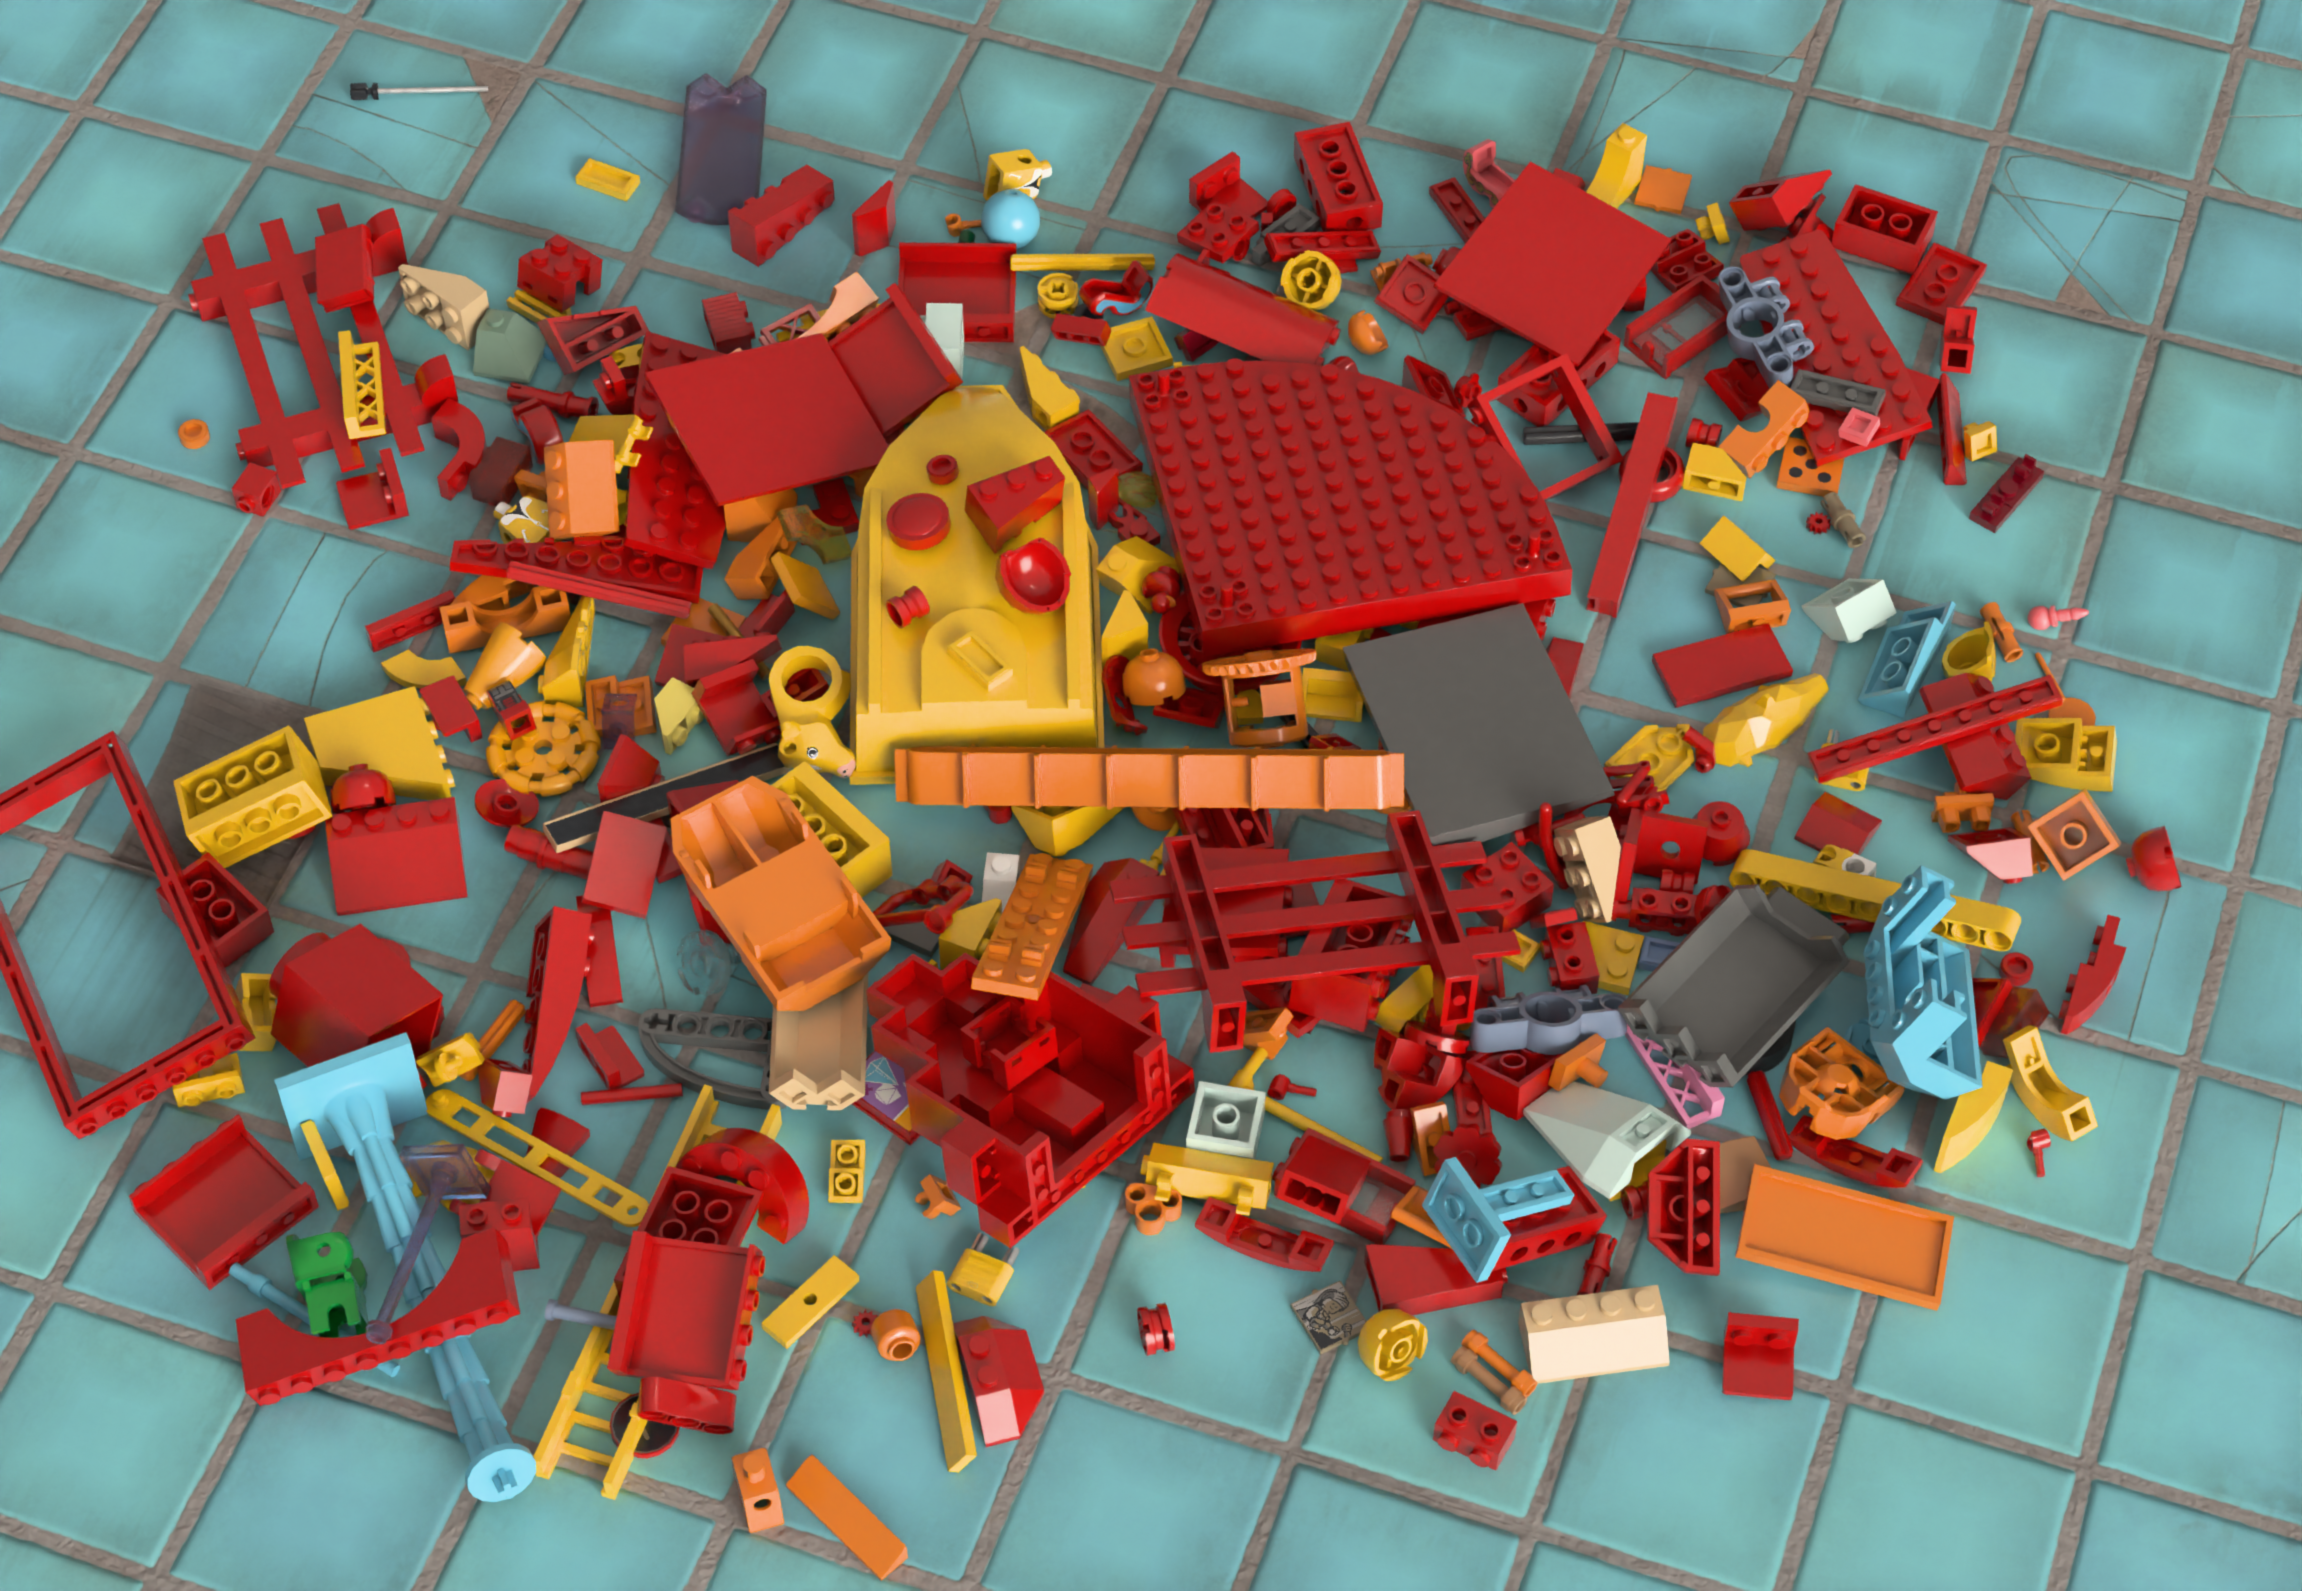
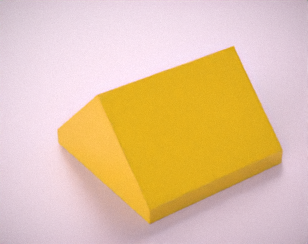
M1127 590L1123 591L1101 636L1102 672L1107 660L1112 656L1119 654L1131 661L1142 650L1148 649V622L1131 592Z

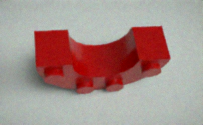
M746 1128L720 1130L688 1151L675 1167L716 1178L718 1175L731 1176L741 1181L746 1187L763 1191L764 1196L758 1207L757 1226L782 1244H786L805 1229L809 1215V1196L803 1175L789 1153L773 1139L760 1132Z

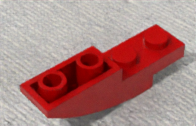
M2107 915L2104 927L2097 925L2092 944L2098 946L2097 952L2090 951L2087 964L2080 963L2077 975L2070 973L2065 992L2071 994L2069 1001L2063 1000L2058 1019L2064 1020L2061 1030L2062 1034L2068 1035L2086 1022L2102 1005L2116 981L2127 948L2114 944L2120 922L2119 917Z

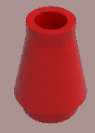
M1405 1109L1390 1110L1386 1112V1118L1382 1121L1390 1160L1405 1162L1410 1159V1149L1414 1135L1411 1111Z

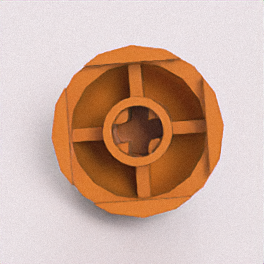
M1154 648L1142 650L1139 655L1128 662L1122 676L1124 698L1127 699L1129 697L1130 703L1134 705L1164 704L1163 698L1172 695L1173 700H1176L1186 690L1185 676L1178 661L1173 656L1159 652Z

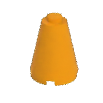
M500 622L495 627L463 689L470 705L476 710L480 708L488 710L491 708L486 695L487 690L508 680L516 689L541 671L547 661L544 653L532 641L527 643L520 637L522 635L520 631L504 622Z

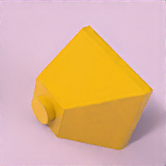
M1137 536L1115 544L1096 568L1103 587L1120 597L1124 590L1130 591L1139 608L1149 614H1152L1154 610L1151 608V599H1146L1142 594L1144 578L1149 573L1156 572L1160 566L1171 567L1179 574L1175 558Z

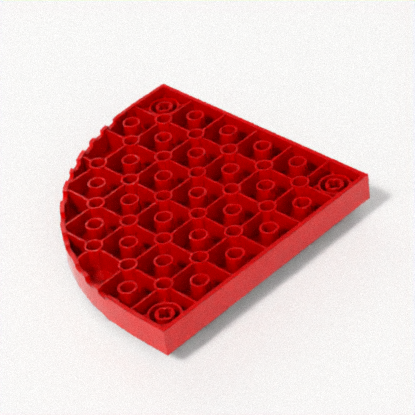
M1232 358L1226 362L1202 363L1200 365L1129 375L1131 407L1203 657L1571 595L1572 567L1557 526L1538 488L1509 453L1492 438L1487 437L1488 435L1483 428L1476 426L1453 410L1426 396L1380 378L1339 369L1333 364L1320 366L1281 361H1242Z

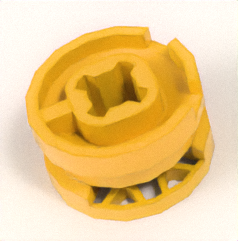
M1051 273L1039 281L1037 287L1038 307L1045 316L1055 319L1056 311H1061L1060 314H1074L1075 309L1079 305V287L1077 282L1073 281L1072 276L1065 273Z

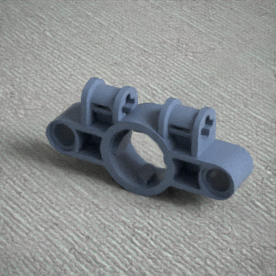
M1735 266L1726 267L1719 273L1718 278L1720 298L1728 312L1727 332L1731 350L1741 358L1754 360L1769 388L1777 380L1790 388L1794 381L1793 362L1805 358L1813 351L1814 344L1812 340L1806 338L1801 321L1790 320L1784 322L1783 313L1789 308L1790 301L1780 291V283L1777 278L1767 277L1750 283L1741 268ZM1764 320L1772 324L1773 331L1754 338L1742 335L1738 328L1747 321Z
M1580 985L1578 989L1561 991L1560 988H1554L1551 992H1537L1525 996L1523 992L1516 993L1513 997L1497 998L1496 995L1489 996L1487 1008L1474 1011L1473 1022L1470 1027V1047L1482 1053L1527 1048L1540 1054L1556 1055L1568 1052L1576 1047L1579 1042L1585 1041L1595 1033L1604 1039L1621 1037L1626 1034L1628 1024L1618 1007L1627 998L1620 994L1592 995L1587 985Z

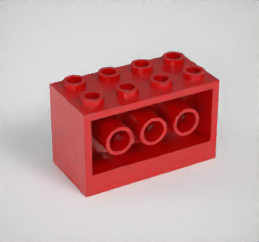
M1338 879L1334 881L1323 905L1397 897L1400 895L1348 879ZM1414 918L1310 930L1298 955L1410 943L1411 938L1406 936V932L1409 933ZM1399 968L1292 980L1288 1009L1364 1032L1369 1020H1376L1380 1008V1002L1378 1001L1380 998H1386L1390 987V980L1388 979L1390 976L1395 977Z

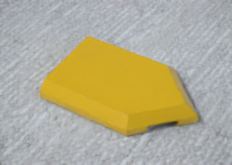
M1676 724V727L1658 728V725H1644L1605 762L1604 766L1637 764L1640 761L1648 760L1651 770L1647 775L1653 776L1654 786L1658 787V791L1666 790L1694 763L1692 746L1682 740L1690 725ZM1630 774V775H1620V776H1614V777H1615L1616 779H1617V778H1627V777H1631L1633 774Z

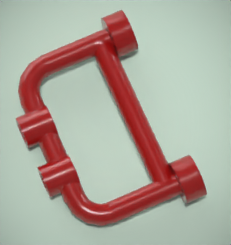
M954 875L949 876L940 885H937L931 879H925L916 888L907 889L889 897L872 913L882 927L924 922L928 930L935 934H941L951 926L953 922L952 915L971 898L973 886L967 882H962L960 878ZM940 898L946 902L944 905L936 904L931 908L892 913L899 906L913 901L920 905H926L932 899Z

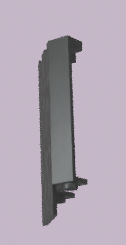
M1758 884L1736 885L1629 995L1618 1009L1634 1035L1643 1041L1648 1037L1664 1048L1661 1053L1683 1068L1686 1064L1702 1074L1699 1080L1709 1087L1733 1088L1848 965L1850 961L1842 946L1850 939V936L1846 930L1781 887H1775L1766 896Z

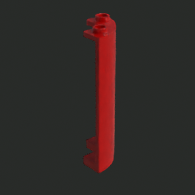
M1179 253L1175 254L1167 264L1166 272L1163 277L1160 276L1145 308L1147 312L1264 361L1308 363L1323 366L1325 358L1321 357L1323 351L1328 349L1330 344L1335 346L1341 329L1337 328L1339 320Z

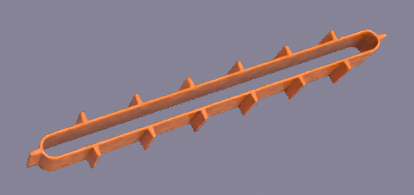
M971 744L968 747L918 746L908 749H895L896 802H909L915 805H963L964 808H968L971 805L1035 806V809H1039L1042 806L1107 807V809H1112L1113 807H1179V810H1184L1186 807L1252 808V811H1256L1258 808L1324 809L1326 812L1330 809H1385L1389 807H1404V753H1392L1385 750L1333 749V747H1328L1327 749H1261V746H1256L1254 749L1189 748V746H1184L1183 748H1118L1117 745H1113L1111 748L1046 747V745H1041L1040 747H975V744Z

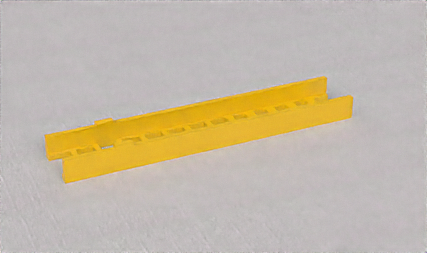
M704 1084L667 1167H676L680 1159L688 1151L704 1141V1139L720 1130L727 1129L711 1124L720 1106L719 1101L714 1100L712 1086ZM772 1104L760 1133L775 1141L782 1125L780 1106ZM738 1180L737 1183H736V1184H738V1185L745 1186V1185H744L741 1181H739V1180ZM614 1282L599 1313L617 1316L620 1298ZM593 1326L573 1371L571 1370L566 1380L558 1404L535 1451V1474L538 1477L549 1480L561 1453L609 1467L603 1480L604 1486L601 1490V1496L615 1500L634 1458L633 1452L648 1420L637 1416V1400V1403H633L629 1412V1416L632 1418L614 1457L566 1443L575 1423L611 1434L610 1421L575 1411L583 1392L618 1403L629 1395H633L593 1383L601 1365H608L610 1354L607 1351L612 1343L614 1330Z

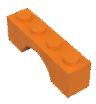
M542 586L532 588L530 594L523 602L505 610H484L474 605L471 601L439 607L450 654L485 647L495 627L500 622L509 624L522 633L520 637L524 639L562 631L571 617L566 592Z

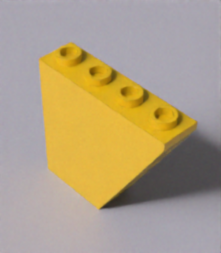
M415 686L304 718L308 737L319 764L324 785L333 786V783L339 776L349 772V766L368 764V769L379 770L386 774L397 796L424 800L451 797L450 788L455 787L450 768L444 770L442 766L443 763H447L441 744L436 746L434 740L438 739L433 720L427 722L425 716L430 715V712L422 697H418Z

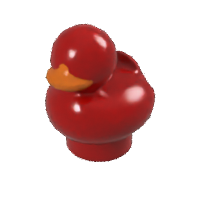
M1168 566L1158 567L1157 571L1149 573L1142 583L1143 596L1146 599H1151V608L1159 614H1164L1172 607H1175V599L1179 597L1181 591L1178 583L1180 580L1179 574Z

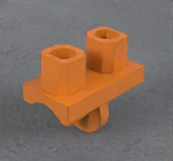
M1956 782L1954 792H1944L1943 796H1935L1934 810L1931 812L1932 823L1938 822L1943 833L1959 830L1960 821H1970L1971 827L1975 831H1987L1994 805L1993 793L1974 794L1961 791Z

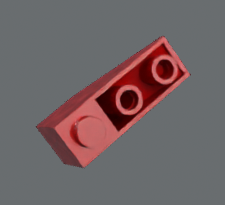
M769 632L756 633L754 637L748 638L726 636L722 641L713 642L707 639L694 640L692 644L683 645L685 682L694 688L700 678L745 661L754 659L758 665L780 651L782 644L777 634L773 635Z

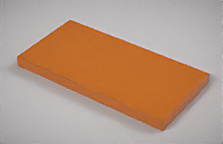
M1754 1164L1751 1170L1735 1257L1937 1311L1941 1304L1954 1216Z

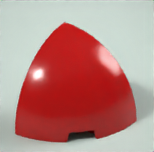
M1379 1027L1374 1049V1068L1381 1071L1382 1085L1378 1087V1091L1385 1104L1391 1110L1405 1109L1410 1111V1108L1435 1103L1455 1085L1468 1059L1456 1053L1437 1050V1046L1425 1043V1046L1417 1044L1405 1038L1403 1033Z

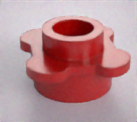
M1472 373L1470 377L1462 376L1456 382L1454 395L1456 398L1461 399L1460 404L1464 408H1467V405L1482 393V387L1478 382L1479 375L1476 373Z

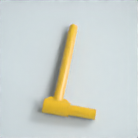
M1257 1047L1244 1067L1235 1073L1227 1086L1254 1090L1253 1076L1268 1056L1267 1051ZM1266 1096L1265 1111L1303 1131H1306L1309 1127L1382 1163L1383 1157Z

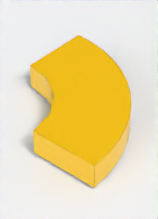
M408 649L381 663L382 670L392 680L407 688L413 686L423 688L454 675L460 687L467 683L466 676L452 657L441 660H426L416 656Z

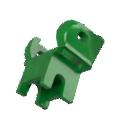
M329 1232L299 1239L295 1234L287 1235L286 1244L295 1285L307 1303L311 1333L313 1335L318 1334L319 1337L339 1338V1330L345 1323H348L349 1326L355 1325L357 1335L370 1332L366 1296L363 1293L367 1287L368 1274L362 1261L359 1258L353 1259L354 1250L345 1233ZM322 1247H330L331 1250L327 1256L322 1257L319 1255Z

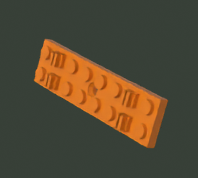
M1045 853L1029 855L972 976L971 989L1038 1001L1069 926L1091 880L1093 864L1084 863L1079 859L1065 860L1053 858Z

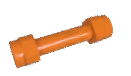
M1475 1329L1471 1330L1465 1336L1461 1345L1471 1349L1475 1354L1484 1359L1511 1382L1510 1388L1515 1386L1527 1398L1535 1390L1538 1382L1526 1370L1518 1371L1488 1345L1489 1339L1481 1332H1477Z

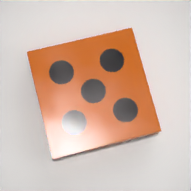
M1788 436L1776 488L1822 497L1831 492L1838 494L1844 458L1817 467L1805 439Z

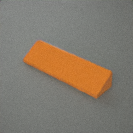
M811 1454L787 1482L786 1487L881 1581L908 1558L905 1544L814 1455Z

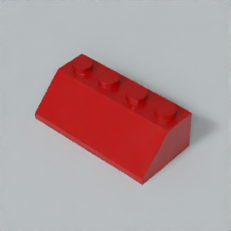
M1963 673L1923 686L1919 689V693L1929 714L1994 693V687L1991 681L1984 676ZM2008 723L1941 744L1961 791L1974 794L1993 793L1994 798L2008 800L2032 778L2026 766V760L2018 748L2015 735Z

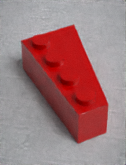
M806 164L784 177L780 186L774 187L771 185L764 189V195L758 199L750 197L744 201V207L741 209L734 207L728 210L732 251L757 267L762 265L767 259H771L777 250L785 243L790 242L802 228L811 224L819 213L832 205L835 200L833 180Z

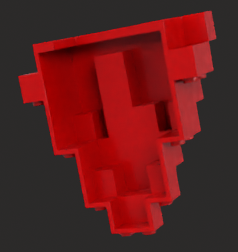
M963 953L956 960L950 962L943 970L938 969L917 955L911 954L866 990L869 1013L878 1019L871 1026L874 1050L904 1069L912 1130L942 1148L947 1187L977 1205L980 1229L1010 1249L1195 1093L1193 1068L1167 1053L1166 1039L1161 1035L1159 1002L1150 997L1140 998L1139 991L1127 985L1118 994L1113 995L1107 1003H1104L1051 971L1038 1001L1020 997L1015 998L1025 1004L1028 1030L1033 1032L1037 1029L1035 1019L1040 1016L1055 1026L1059 1055L1008 1091L994 1081L991 1070L981 1067L977 1068L964 1058L960 1029L1008 995L971 989L972 976L979 964V960L967 953Z

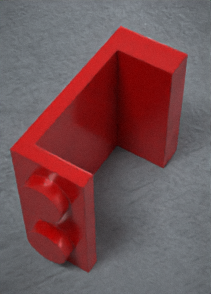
M754 659L700 678L691 693L727 757L738 752L742 755L752 751L756 745L764 742L769 745L781 739L779 719L775 721L761 700L760 693L753 683V679L759 670Z

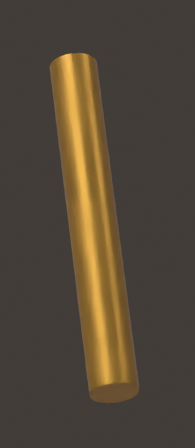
M718 603L708 608L710 615L727 636L745 638ZM762 661L758 664L759 670L757 674L764 681L769 678L771 670Z

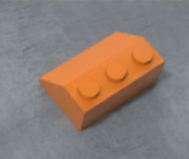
M614 441L564 442L545 447L544 463L549 537H554L555 540L573 541V537L603 536L620 532Z

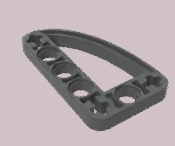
M657 1008L649 1009L640 1016L638 1029L643 1051L659 1071L676 1083H682V1086L699 1094L704 1084L712 1086L714 1099L740 1106L769 1110L772 1104L780 1106V1110L787 1107V1105L775 1097H771L769 1094L771 1040H768V1031H772V1018ZM653 1022H659L656 1029H650ZM670 1022H672V1031H668ZM684 1023L696 1025V1029L690 1034H683L678 1030ZM722 1025L729 1028V1032L722 1037L714 1036L711 1033L712 1029L716 1026ZM752 1028L762 1031V1035L753 1040L747 1039L744 1033ZM658 1043L767 1052L761 1087L742 1086L701 1074L673 1059Z

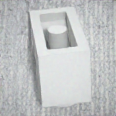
M987 852L982 902L994 898L1002 900L1003 912L1020 876V855Z

